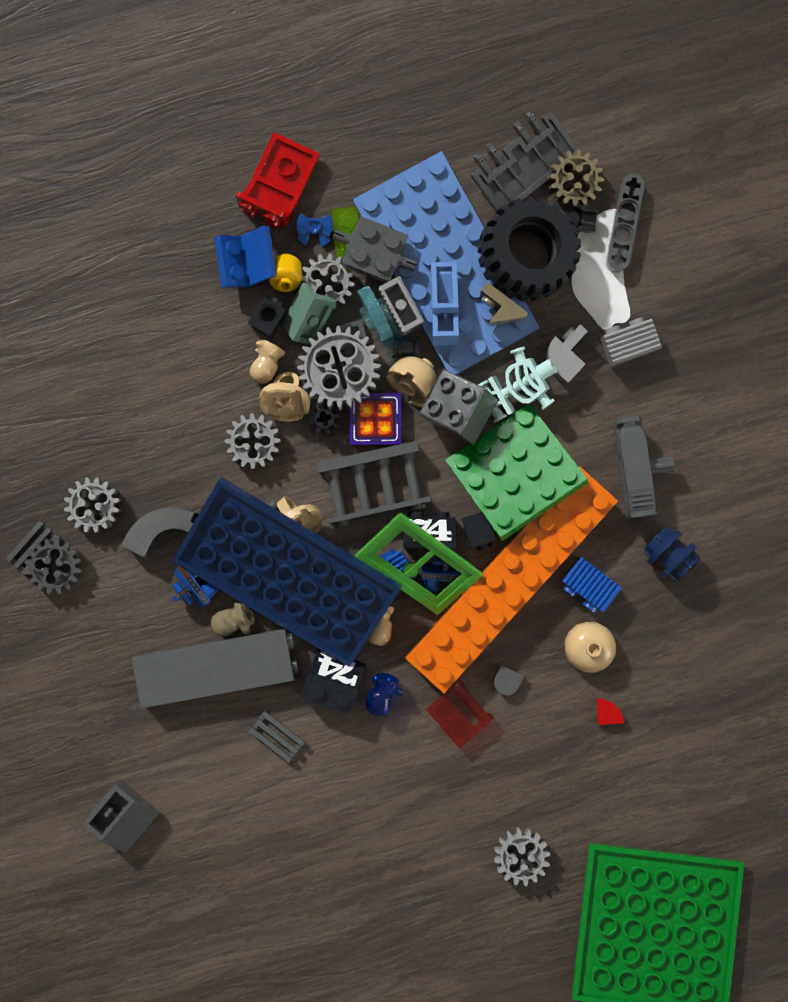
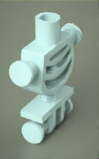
M525 346L514 349L510 353L514 354L516 363L510 365L505 372L506 388L503 389L496 376H492L478 384L486 388L493 396L497 395L500 400L491 412L495 418L494 423L516 412L508 398L512 395L522 403H531L538 400L542 405V410H545L555 401L550 399L545 393L550 389L545 379L558 372L551 359L537 366L533 358L526 359L523 351ZM514 371H515V376H516V380H517V381H515V382L513 381V372H514ZM489 382H490V384L492 385V387H493V389H494V391H492V392H491L489 386L487 385ZM529 385H531V386H532L534 389H536L538 392L533 391V390L529 387ZM523 390L531 398H526L519 391ZM501 405H503L504 409L506 410V414L502 412L500 408Z

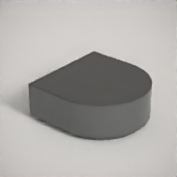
M500 665L494 677V686L499 693L511 695L518 690L524 676Z

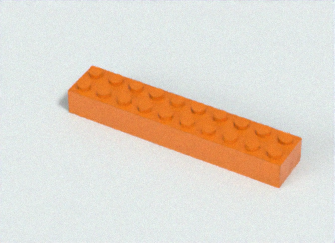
M580 466V470L586 476L589 483L522 527L482 571V577L458 597L405 656V659L443 693L450 688L618 502Z

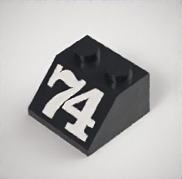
M409 512V517L407 518L448 548H456L455 517H450V512H434V517H424V512ZM403 531V548H426Z
M317 649L300 699L350 715L366 663L354 659L349 667L322 650Z

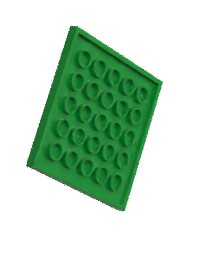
M589 842L571 993L572 1000L583 1002H729L744 862Z

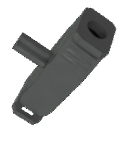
M642 416L616 419L612 428L627 518L657 514L652 474L673 472L674 461L672 456L649 459L647 441L642 428Z

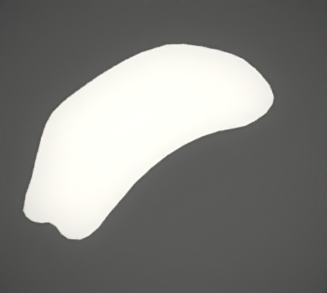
M609 209L597 215L596 232H579L577 238L581 239V248L577 252H580L581 256L580 261L576 264L577 269L572 275V288L575 297L604 330L611 328L616 323H624L630 318V307L624 285V271L615 273L610 271L606 265V256L616 209ZM621 209V213L625 217H632L634 215V212L628 209ZM620 229L616 232V238L620 242L629 240L630 235L627 230ZM618 248L615 258H611V260L615 261V266H619L624 262V260H621V252L627 248Z

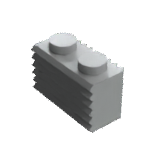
M400 276L379 287L378 294L381 296L383 305H386L388 313L391 314L393 322L396 323L400 336L404 337L424 325V320Z
M640 317L630 321L629 327L620 329L618 325L605 330L606 335H603L600 339L610 367L656 352L662 348L652 319L645 321L644 317Z

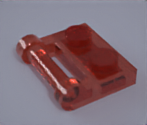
M461 679L456 681L445 693L426 708V711L459 749L494 719L490 712L486 713L464 687L466 684ZM455 694L461 698L479 719L474 725L451 700Z

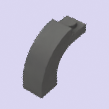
M176 507L154 510L141 517L130 528L121 546L143 557H149L155 542L163 533L173 529L189 532L198 513Z

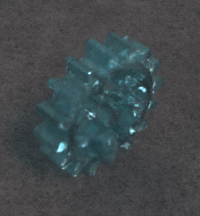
M369 286L358 290V295L363 304L359 311L363 315L364 322L370 320V322L366 323L368 329L374 327L382 341L392 337L393 333L387 322L392 317L383 299L377 300Z

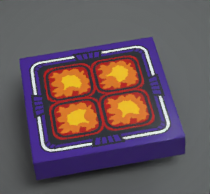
M369 393V398L363 395L360 396L362 404L357 403L356 400L352 401V408L350 409V445L401 444V393Z

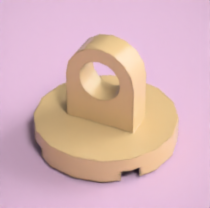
M284 372L276 377L274 383L262 389L259 397V407L263 413L274 415L273 419L278 421H298L303 418L304 414H308L310 410V397L301 388L297 374Z
M284 496L277 502L281 513L316 534L323 525L321 520H324V516L317 506L307 504L297 507L287 496Z

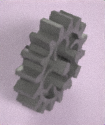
M46 538L44 546L40 542L36 543L35 546L38 551L30 550L28 554L32 559L25 560V564L30 565L25 574H32L33 576L29 581L30 584L37 581L39 583L37 590H41L43 586L47 587V594H50L53 588H56L58 594L61 593L62 586L69 590L72 587L70 580L77 582L79 578L75 573L82 571L81 567L76 566L77 563L82 561L81 557L75 558L74 556L78 551L77 548L70 550L68 548L70 545L69 541L61 545L60 538H57L54 543H51V540ZM52 549H57L60 552V556L56 560V565L69 564L71 571L65 572L63 568H57L53 575L56 581L51 583L47 580V575L52 569L51 566L47 565L39 568L36 565V561L41 559L44 564H49L54 557L51 553Z

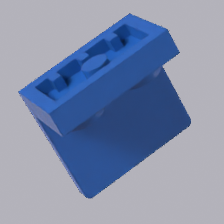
M262 226L242 236L219 235L214 237L221 288H248L276 276L269 226Z

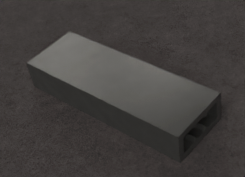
M283 628L133 656L131 658L140 709L294 681L295 674L299 673L297 659H292L290 650L294 648L292 633H287V629Z

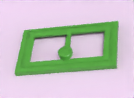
M399 513L356 554V558L401 584L402 591L436 615H439L483 575L481 571L402 513ZM401 531H404L430 550L417 563H405L403 572L377 554ZM434 554L461 573L457 579L437 596L410 578L415 577L419 573V568Z

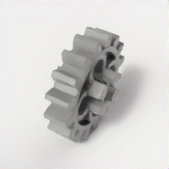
M329 253L327 259H324L319 254L318 262L310 259L311 267L302 268L307 273L306 276H302V281L307 283L313 292L317 294L319 289H323L324 283L319 279L314 280L312 274L315 271H319L324 278L328 279L330 268L333 266L338 267V273L332 275L331 280L336 285L342 284L343 290L337 293L332 286L327 285L325 287V296L332 297L335 302L340 301L345 305L344 296L352 297V293L348 289L349 287H355V283L349 279L355 275L353 272L347 273L349 268L341 265L342 257L339 256L334 261L333 255ZM335 303L333 309H337V303Z
M254 413L250 414V419L248 420L241 415V423L238 424L233 421L234 430L226 431L231 435V439L225 440L226 444L231 445L227 453H235L232 460L237 462L241 459V467L245 468L248 463H250L251 469H256V463L266 467L264 460L268 459L273 462L272 452L279 453L275 444L281 443V439L274 436L279 433V430H271L273 422L270 420L264 423V415H261L258 420ZM251 424L257 425V430L254 432V436L257 439L270 438V443L267 446L255 443L254 448L257 450L258 455L254 459L249 457V452L252 450L250 444L244 443L242 446H237L236 440L239 437H243L246 440L251 439L252 435L248 430Z
M89 477L85 478V484L76 481L77 489H68L72 494L71 498H64V501L69 503V506L64 508V511L71 512L72 514L67 518L68 521L76 520L77 522L74 526L76 529L84 525V532H90L91 527H93L94 532L98 533L100 532L101 525L103 528L109 529L108 521H117L113 516L114 512H121V509L116 508V504L121 502V499L114 498V495L118 492L117 489L109 490L111 483L106 481L101 485V478L97 477L94 483H92ZM84 490L89 491L88 498L93 501L100 500V495L103 493L107 495L106 502L95 504V509L103 513L102 520H97V512L91 509L86 510L84 516H79L78 510L81 507H89L91 505L89 500L82 497Z
M519 827L516 828V834L514 835L508 830V838L506 840L501 837L499 838L502 846L494 848L495 852L500 854V856L494 857L495 863H501L497 867L498 873L505 871L504 880L507 881L512 877L513 883L516 886L519 880H522L525 886H528V879H532L535 883L538 882L536 875L545 876L542 867L550 866L549 861L545 859V857L550 856L549 850H543L547 846L546 841L538 842L540 834L537 832L531 836L529 828L526 829L525 834L521 833ZM529 842L534 843V848L532 850L527 849L526 851V844ZM515 845L518 852L522 855L525 853L530 862H537L536 867L529 868L524 859L518 861L515 852L507 851L508 846ZM518 862L519 867L517 870L512 871L509 869L511 864H517Z

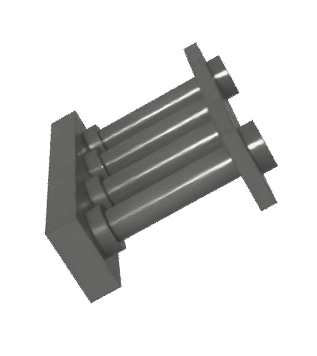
M413 441L316 463L318 473H324L325 477H328L336 517L328 518L329 523H335L336 527L350 525V519L409 506L411 511L426 508L425 503L430 502V496L421 498L413 458H415L414 453H419L418 442ZM400 457V461H403L411 500L396 503L388 467L390 459ZM374 462L375 467L378 466L387 506L371 509L363 469H365L364 464ZM350 468V472H353L361 511L346 514L338 475H340L339 470Z

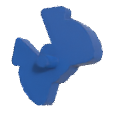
M300 214L296 223L298 234H300L298 240L306 246L310 232L312 234L318 233L321 246L326 245L331 240L329 237L333 227L331 217L328 215L319 219L309 218L304 214Z

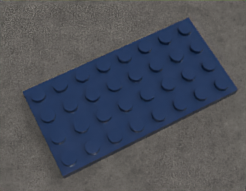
M220 477L172 560L174 563L349 667L402 587L401 584L223 477Z

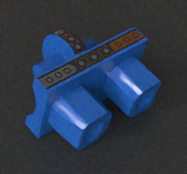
M433 558V564L422 565V580H424L425 589L430 592L439 591V581H447L450 585L461 575L459 571L441 558Z
M181 566L176 568L174 575L180 581V583L177 581L172 585L178 593L172 598L175 603L182 599L189 606L195 601L200 609H203L218 591V588L208 582L200 587L195 581V578L198 576Z

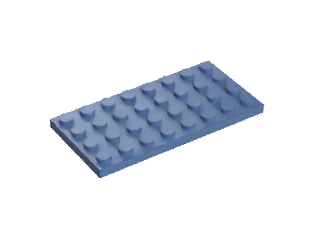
M442 151L353 199V203L362 217L408 235L403 256L417 261L413 272L399 266L393 275L395 278L401 277L424 320L422 328L432 346L431 262H457L458 345L433 346L445 370L457 375L540 329L526 302L518 301L515 295L511 300L529 313L526 319L522 322L488 326L499 309L497 307L494 309L488 307L482 302L481 299L483 297L480 295L482 288L487 282L491 285L494 284L491 278L486 280L483 275L486 269L485 267H480L478 261L482 255L477 252L478 244L481 241L479 237L484 226ZM501 288L499 289L501 293H505L504 290H502Z

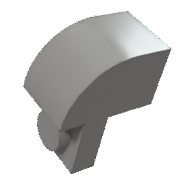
M581 324L576 330L571 327L561 337L565 341L564 343L555 336L547 348L546 360L551 359L558 371L553 375L565 386L585 365L571 351L588 332Z

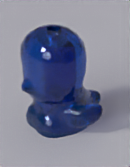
M382 672L372 677V682L375 686L369 691L365 702L367 710L372 715L378 717L389 713L393 694L397 696L404 694L403 690L398 687L399 679L392 674Z

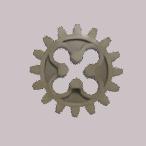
M576 150L572 156V153L567 151L564 153L565 159L559 156L556 158L558 165L553 164L550 166L554 174L547 176V179L553 180L549 190L556 189L557 192L553 197L558 198L561 196L563 198L561 204L563 205L570 201L571 207L577 206L578 201L581 205H586L587 199L593 201L596 198L593 192L599 193L602 190L597 184L604 181V178L598 177V173L603 171V168L595 167L598 159L590 161L589 152L581 156V151ZM565 165L570 166V173L565 172ZM583 166H586L588 174L579 177L578 182L571 185L568 192L565 191L563 184L571 181L574 175L581 172ZM583 184L587 186L586 193L581 191Z

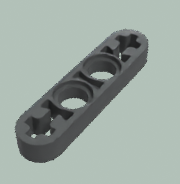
M638 174L627 175L619 189L606 256L607 268L615 273L624 271L631 260L645 187L643 178ZM630 181H635V186L639 188H636L633 192L632 199L627 198L630 187L626 186V184H629ZM628 204L634 208V215L632 217L622 215L621 207ZM620 229L627 230L630 235L629 240L620 242L616 238V232ZM618 248H628V250L623 249L621 252V260H625V263L622 262L619 266H615V261L611 260V258H615Z

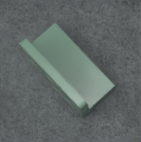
M302 283L282 322V326L293 341L310 345L308 339L312 338L317 341V332L321 333L336 302L332 297L315 294L307 283Z

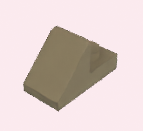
M487 282L480 292V295L483 297L481 299L482 302L492 309L495 307L499 309L488 326L522 322L526 319L529 313Z

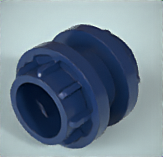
M670 528L661 530L645 547L644 553L649 557L647 560L649 565L653 566L658 562L665 569L661 574L665 580L670 577L674 582H679L699 562L700 556L695 552L697 547L693 543L686 547L679 541L683 533L679 530L673 532Z

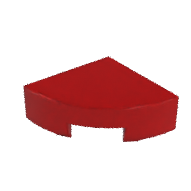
M596 698L598 725L624 723L623 715L616 705L606 699Z

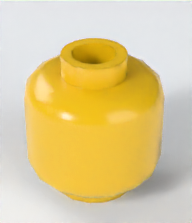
M287 253L274 257L276 276L269 279L270 285L282 292H290L297 289L302 282L301 261Z

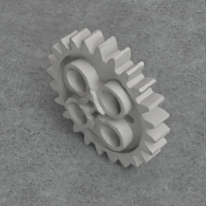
M337 326L336 333H332L328 327L326 329L327 335L323 336L318 331V340L315 341L309 338L311 347H302L307 355L298 357L299 361L304 363V365L298 366L297 369L299 372L305 373L299 376L300 382H307L303 386V390L309 391L312 389L309 395L311 400L319 396L318 405H322L326 400L328 409H331L334 403H337L339 410H342L343 403H347L351 409L353 400L362 404L360 396L370 397L368 388L376 390V385L372 380H380V375L374 371L381 370V365L374 362L378 361L380 357L379 354H372L376 349L375 345L367 347L368 337L360 340L361 333L359 330L354 335H351L350 327L346 329L345 333H341L340 326ZM332 347L337 349L347 389L342 388L331 350ZM350 347L355 350V354L348 358L342 356L343 349ZM320 355H328L330 361L327 364L321 365L317 363V358ZM354 371L360 372L362 378L357 382H352L348 379L350 373ZM327 379H335L338 382L336 387L333 389L325 388L323 385Z

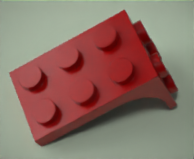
M273 132L247 188L243 193L237 191L235 195L240 208H242L241 212L252 218H255L256 215L265 219L264 222L273 228L278 229L281 226L286 229L320 158V153Z

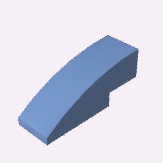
M431 262L433 346L458 345L457 262Z

